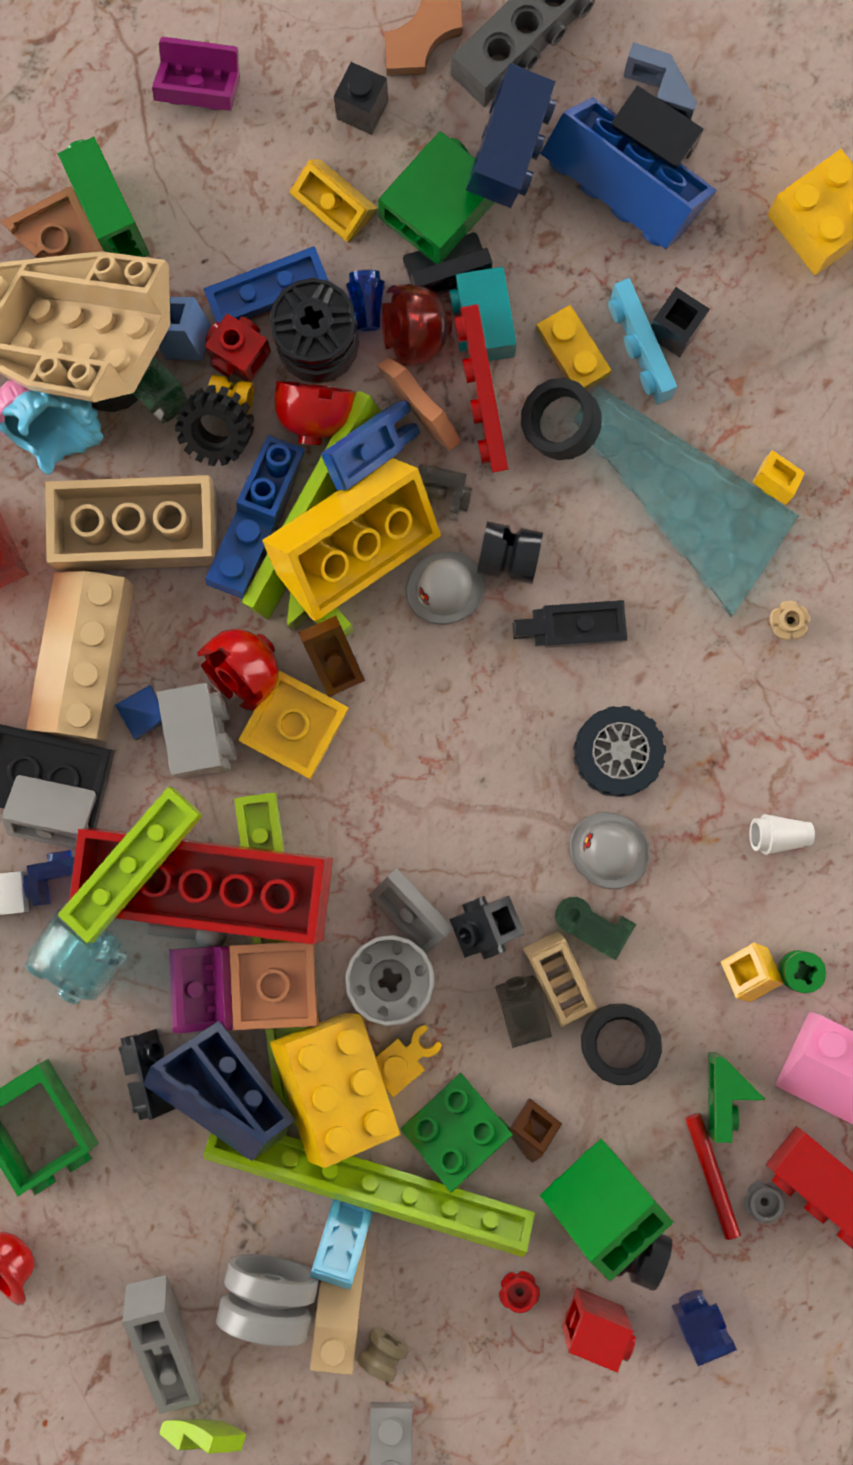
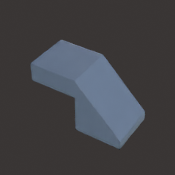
M633 42L623 77L659 88L656 98L691 120L697 102L672 55Z

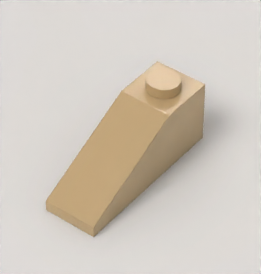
M368 1232L351 1289L349 1290L320 1280L310 1371L353 1375Z

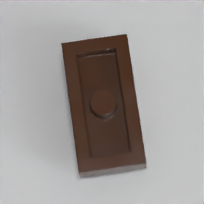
M333 616L298 632L328 697L365 681L337 616Z

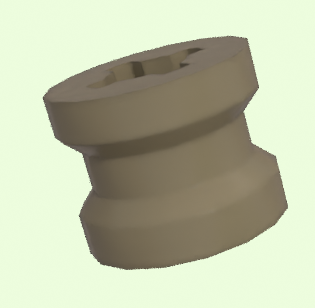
M374 1327L369 1337L370 1344L367 1349L361 1350L357 1361L364 1370L374 1377L385 1382H393L397 1375L396 1366L399 1360L405 1359L410 1349L395 1334L383 1328Z

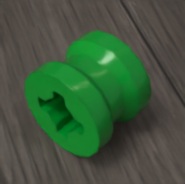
M794 950L785 954L779 961L778 971L784 982L783 985L791 990L805 994L813 993L820 989L825 982V964L814 953Z

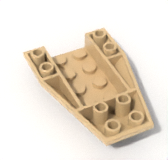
M99 251L0 262V374L29 390L91 402L135 392L170 327L169 265L166 260Z

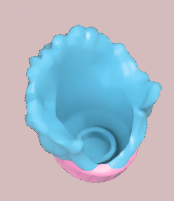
M11 379L0 388V432L9 437L19 447L33 454L37 459L39 468L45 474H52L56 463L60 462L65 456L73 455L74 453H84L87 448L101 443L104 435L100 431L101 424L99 419H97L98 412L96 409H92L90 401L29 390Z

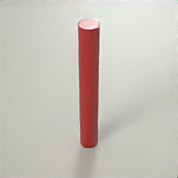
M701 1113L685 1117L725 1240L738 1238L741 1236V1232Z

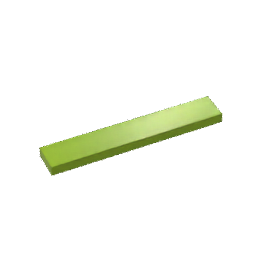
M361 391L356 393L347 422L332 436L326 449L378 413H381V409L370 395ZM322 456L283 526L338 491ZM268 554L241 600V603L269 620L286 589L284 583L277 576Z

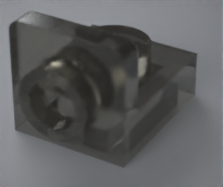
M419 464L418 470L428 498L445 500L446 496L453 497L450 520L458 521L460 510L468 512L473 489L466 487L467 474Z
M534 976L513 977L505 983L495 986L512 1048L552 1037L543 998Z

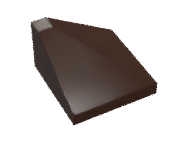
M529 1098L509 1130L513 1134L511 1138L525 1157L533 1163L544 1155L562 1123Z

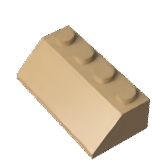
M89 571L54 572L26 730L107 743L134 585L125 577Z

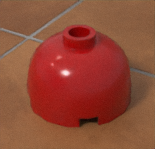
M276 381L274 395L275 412L279 423L285 430L298 435V443L322 445V438L332 437L347 422L356 392L319 384L307 385L293 381Z
M241 629L225 630L214 636L197 652L198 657L204 655L206 659L201 664V667L212 684L229 700L233 697V693L244 700L239 705L243 709L253 711L276 687L279 670L278 662L274 655L275 647L262 634L255 635L250 631Z

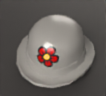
M451 551L433 553L421 560L411 571L406 585L407 603L415 615L429 623L444 625L458 622L471 615L482 603L486 590L484 574L477 573V563L463 553Z
M599 812L585 817L574 828L569 842L571 859L577 871L589 882L602 888L621 889L634 884L645 873L650 860L649 843L643 831L633 821L617 813Z

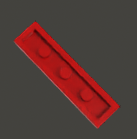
M474 304L460 307L461 316L454 317L458 341H466L469 358L462 359L466 383L474 382L477 399L470 400L474 424L481 423L484 439L477 440L481 463H489L492 473L509 470L479 305Z

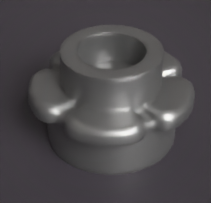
M758 1181L748 1188V1196L744 1198V1208L749 1215L754 1216L757 1222L770 1223L782 1215L785 1209V1201L782 1198L783 1192L773 1182L764 1184V1182ZM762 1198L768 1199L766 1205H761Z

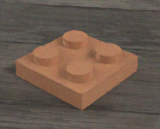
M273 942L230 945L233 1030L319 1025L315 944Z

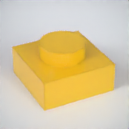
M772 450L763 460L752 483L760 487L767 495L786 505L794 497L805 472Z

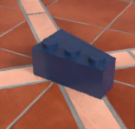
M512 63L509 64L489 111L491 115L488 124L485 125L483 130L482 142L474 160L466 191L509 208L512 207L518 194L526 195L534 172L527 170L530 159L537 160L545 140V136L539 134L542 123L549 124L557 100L551 98L556 81Z
M220 1021L153 1064L143 1083L149 1090L251 1161L283 1139L296 1121Z

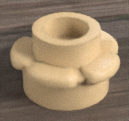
M795 601L780 603L779 608L773 609L770 614L771 627L775 635L780 639H799L808 631L807 623L810 622L809 612L805 607H799ZM788 617L793 618V624L787 623Z

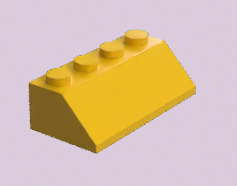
M391 458L348 490H338L263 539L262 542L277 576L311 619L317 622L441 537V533L418 468Z

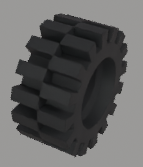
M209 385L205 392L202 387L197 389L187 399L176 418L178 421L175 424V432H180L177 437L179 444L187 442L188 444L184 451L188 455L193 451L198 453L195 460L200 463L204 457L208 458V465L215 466L218 460H220L221 466L228 465L231 459L234 462L243 453L253 434L254 427L252 424L254 416L253 414L246 415L250 406L247 402L240 405L238 401L241 396L236 392L232 398L227 395L229 388L222 386L218 393H216L215 385ZM212 415L221 419L227 425L229 434L225 437L211 434L202 425L201 417Z

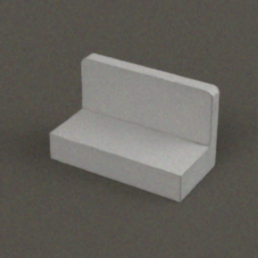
M18 775L15 778L1 819L8 835L76 849L78 829L89 828L88 821L96 800V794L93 790Z

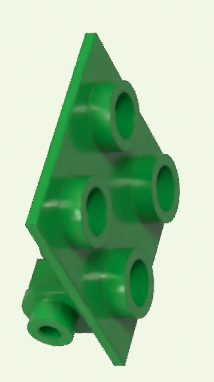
M462 1073L456 1076L400 1128L451 1193L513 1136L507 1123L495 1114Z

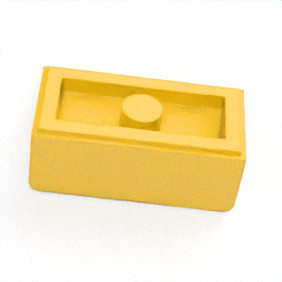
M320 159L308 160L289 191L293 197L347 243L360 232L378 210L376 205Z

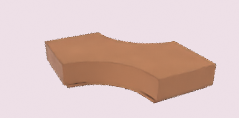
M421 0L418 11L408 23L395 30L384 31L387 76L426 74L427 62L434 49L447 39L462 35L461 0Z
M388 357L377 365L394 394L400 400H406L409 403L411 411L434 440L449 451L460 443V437L444 411L429 398L408 369Z

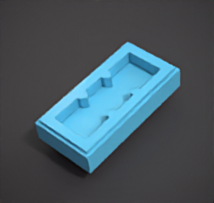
M333 1199L309 1277L349 1290L351 1289L373 1211Z

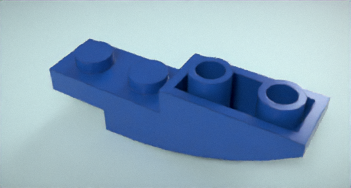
M267 435L236 502V513L205 578L207 586L241 599L244 597L256 571L259 570L267 555L262 540L278 529L305 454L304 448Z

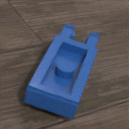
M406 400L393 403L321 453L336 490H348L404 450L403 446L419 435L420 430L417 423L405 424L395 430L393 425L411 411Z

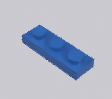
M312 246L203 289L215 320L220 323L226 313L239 320L241 316L250 319L272 310V305L281 291L296 281L309 278L329 280L315 246Z

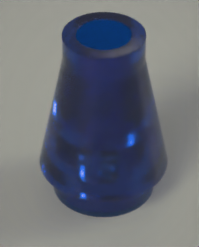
M368 269L350 272L349 282L345 285L349 299L353 304L357 331L371 332L380 330L385 281L381 280L380 271Z

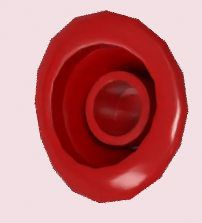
M0 1232V1292L12 1303L18 1306L24 1305L26 1297L23 1286L34 1270L35 1259L30 1248L19 1237L12 1233Z

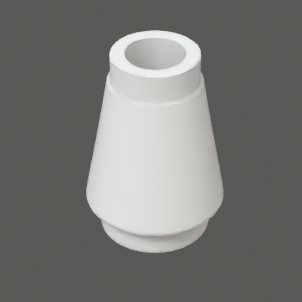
M763 814L761 818H754L750 824V843L754 851H761L764 855L803 848L804 846H812L815 840V830L811 822Z

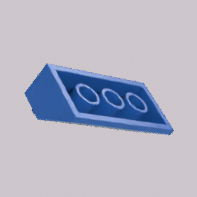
M594 97L564 111L540 154L549 160V165L553 170L562 175H569L581 184L580 188L586 195L594 199H600L610 206L615 217L626 223L631 222L640 229L643 237L651 244L662 246L665 249L671 246L682 236L717 190L682 163L677 169H673L612 129V121L617 114Z

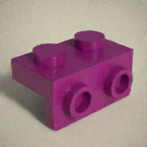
M161 37L159 41L160 64L152 85L153 101L167 102L173 105L204 107L211 110L231 111L240 83L238 48L231 45Z
M209 946L169 949L172 1032L179 1034L204 1031L218 1021L227 1031L233 1030L229 947Z

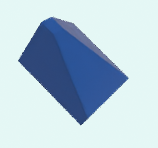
M151 685L115 705L134 740L162 725L158 697Z

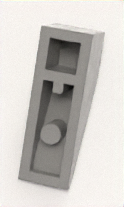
M167 1275L126 1285L122 1322L159 1414L200 1404L201 1397L179 1305Z

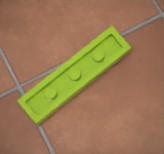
M167 787L58 913V916L87 944L94 943L204 815L174 787Z

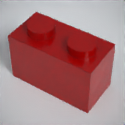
M576 1287L562 1324L568 1353L618 1373L622 1360L628 1362L631 1358L636 1343V1336L633 1335V1329L625 1309L620 1304Z

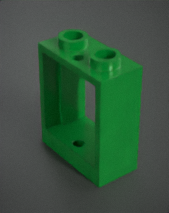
M49 1059L35 1065L0 1088V1108L42 1083L78 1145L32 1173L0 1120V1168L17 1196L22 1195L29 1189H31L34 1196L56 1182L53 1174L65 1166L71 1173L90 1161L92 1157L89 1151L99 1144Z

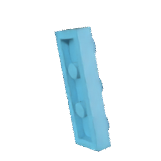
M630 278L615 283L610 297L611 300L608 301L610 314L615 323L621 322L627 335L624 336L626 350L631 359L637 358L642 370L640 372L642 387L647 395H653L658 405L672 399L677 389V384Z

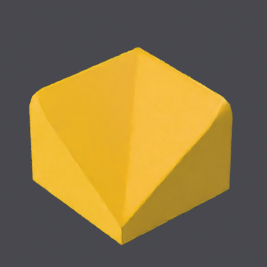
M754 942L721 961L737 999L752 1002L784 984L772 955L766 946Z

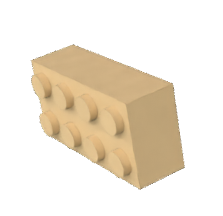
M210 475L45 482L47 563L58 572L211 566L218 552L217 491Z

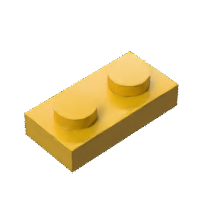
M571 304L536 324L535 330L565 378L579 382L587 390L611 375V368Z

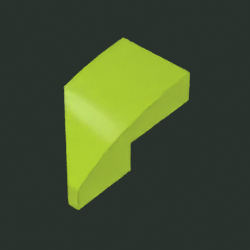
M203 1419L163 1421L159 1433L179 1451L203 1449L208 1454L242 1451L246 1437L244 1432L226 1422Z

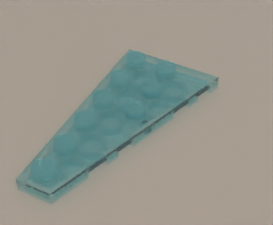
M597 384L591 395L597 400L602 412V428L593 446L603 458L608 460L620 475V480L629 491L632 490L644 505L643 508L679 554L687 559L699 574V579L707 589H711L723 604V609L732 617L799 515ZM582 408L574 420L578 427H580L583 420Z

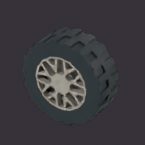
M630 706L607 707L592 715L579 729L573 746V759L575 766L578 768V774L581 779L588 783L591 789H595L601 792L600 794L606 796L624 797L643 791L658 778V774L665 763L666 745L663 743L662 738L664 736L662 731H659L656 726L657 723L652 718L649 719L644 715L645 712L639 709H631Z

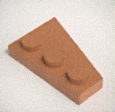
M72 186L1 221L4 227L36 258L104 252Z

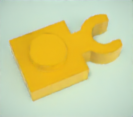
M426 1024L418 1026L413 1031L411 1042L408 1045H405L397 1037L375 1056L385 1088L392 1097H395L425 1071L419 1059L422 1056H434L442 1047V1043L439 1040L431 1047H424L420 1044V1036L428 1030Z

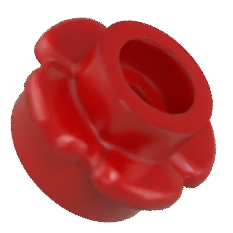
M519 1271L517 1274L510 1272L501 1280L502 1290L499 1291V1298L504 1307L509 1308L515 1313H525L538 1302L540 1288L535 1284V1277L529 1272ZM517 1288L523 1289V1293L521 1295H517L515 1293V1290Z

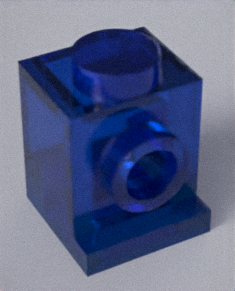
M702 1290L690 1291L679 1298V1303L672 1305V1309L697 1366L737 1350L734 1341L726 1330L727 1326L717 1303L709 1306Z

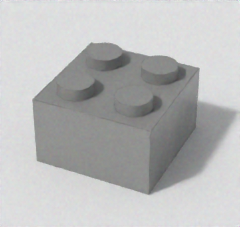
M208 683L158 691L157 697L171 775L182 779H189L232 771L231 761L237 760L233 737L228 736L225 732L224 721L230 720L226 697H221L220 692Z

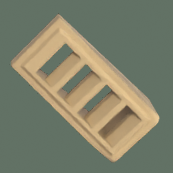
M559 931L523 948L525 956L561 1028L598 1010L569 945ZM558 951L560 952V954H557V955H555V956H553V957H551V958H549V959H547V960H545V961H543V962L540 963V960H542V959H544V958H546V957H548V956H550V955H552V954H554V953H556V952H558ZM566 964L568 969L547 978L546 973ZM572 979L574 980V985L556 994L554 993V988ZM578 994L581 995L582 1000L561 1009L560 1003Z

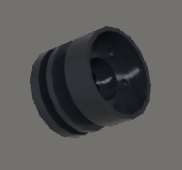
M309 278L296 281L281 291L272 305L270 325L279 358L288 372L302 381L313 383L333 381L346 373L357 357L359 337L353 304L344 290L330 281ZM315 320L320 327L312 329L308 322Z

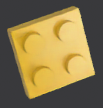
M279 670L276 687L254 710L238 741L311 780L347 715L349 707Z

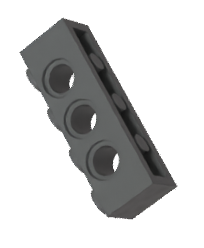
M595 0L507 1L451 56V76L485 107L495 97L510 63L526 70H531L537 63L540 53L549 44L551 46L556 45L565 35L571 22L576 18H584L590 12ZM553 1L559 3L560 6L552 7L547 3ZM529 28L534 32L530 34H524L520 32L519 29ZM503 55L507 59L502 61L493 60L491 56Z

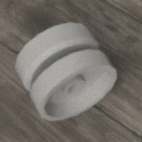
M259 1254L233 1256L228 1261L224 1280L225 1286L231 1293L222 1296L216 1323L221 1330L231 1336L248 1342L282 1347L302 1344L307 1341L312 1318L311 1312L305 1306L314 1303L319 1280L309 1277L311 1268L289 1259Z

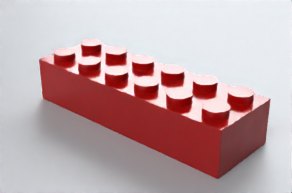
M99 828L78 829L69 901L128 832ZM183 839L115 919L316 944L324 940L333 857Z

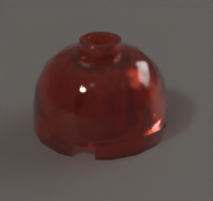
M394 284L390 286L386 293H393L391 302L383 303L382 333L385 348L391 349L393 346L396 359L393 360L404 367L425 364L440 354L446 343L447 335L451 334L453 326L451 314L449 311H446L443 302L435 292L421 285Z

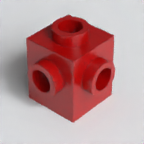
M226 313L220 323L217 321L210 327L205 337V349L211 359L210 365L226 377H230L233 373L247 382H252L272 351L268 339L259 334L260 328L243 316L237 320Z

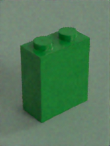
M439 131L378 198V218L431 261L439 264L442 263L495 202L466 191L475 158L468 153L466 147L458 139H450L443 132Z
M95 137L74 141L65 150L57 153L104 252L140 257L150 255Z
M602 1138L591 1148L587 1149L561 1176L557 1177L539 1195L590 1263L610 1282L674 1223Z

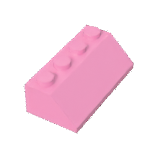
M809 1011L775 1086L853 1124V1031Z

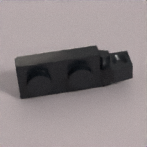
M624 600L545 605L542 609L532 611L533 619L514 620V623H512L513 638H535V647L545 646V648L624 643L627 641Z

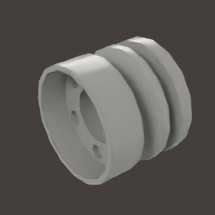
M395 935L376 937L363 944L350 959L345 975L347 995L355 1010L368 1021L384 1026L404 1024L419 1016L430 1002L435 985L433 966L426 953L411 940ZM386 969H391L393 974H401L403 981L397 984L398 991L390 993L387 987L380 988L378 980L384 978L383 971Z

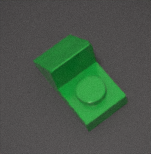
M708 1052V1136L715 1143H733L732 1131H738L739 1110L737 1105H732V1100L765 1101V1098L723 1056L717 1052Z

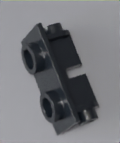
M157 1029L120 1038L122 1046L118 1047V1050L121 1054L125 1076L138 1073L139 1081L127 1084L133 1113H138L139 1120L147 1118L152 1120L175 1110L174 1106L143 1085L150 1067L164 1058V1049L159 1040Z

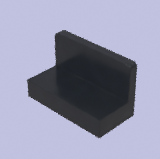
M638 85L615 116L611 125L612 129L673 169H677L684 158H690L704 128Z
M475 232L466 234L442 263L435 264L419 250L403 256V263L417 302L449 292L451 289H456V274L491 269L493 265L488 248L482 249L478 234Z

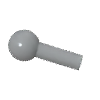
M149 923L148 935L193 939L201 947L221 946L227 936V933L154 923Z

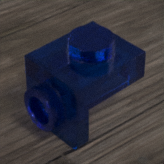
M71 850L46 854L47 862L26 865L28 875L23 877V887L27 899H32L33 906L51 904L48 880L72 876L75 857H72Z

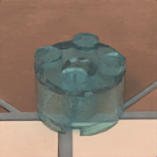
M59 909L28 951L29 959L24 964L25 968L32 975L40 979L46 978L57 986L58 995L71 1004L77 1005L81 999L96 1000L126 960L127 954L126 952L121 954L117 952L121 943L106 929L94 943L87 944L58 916V913L62 910Z

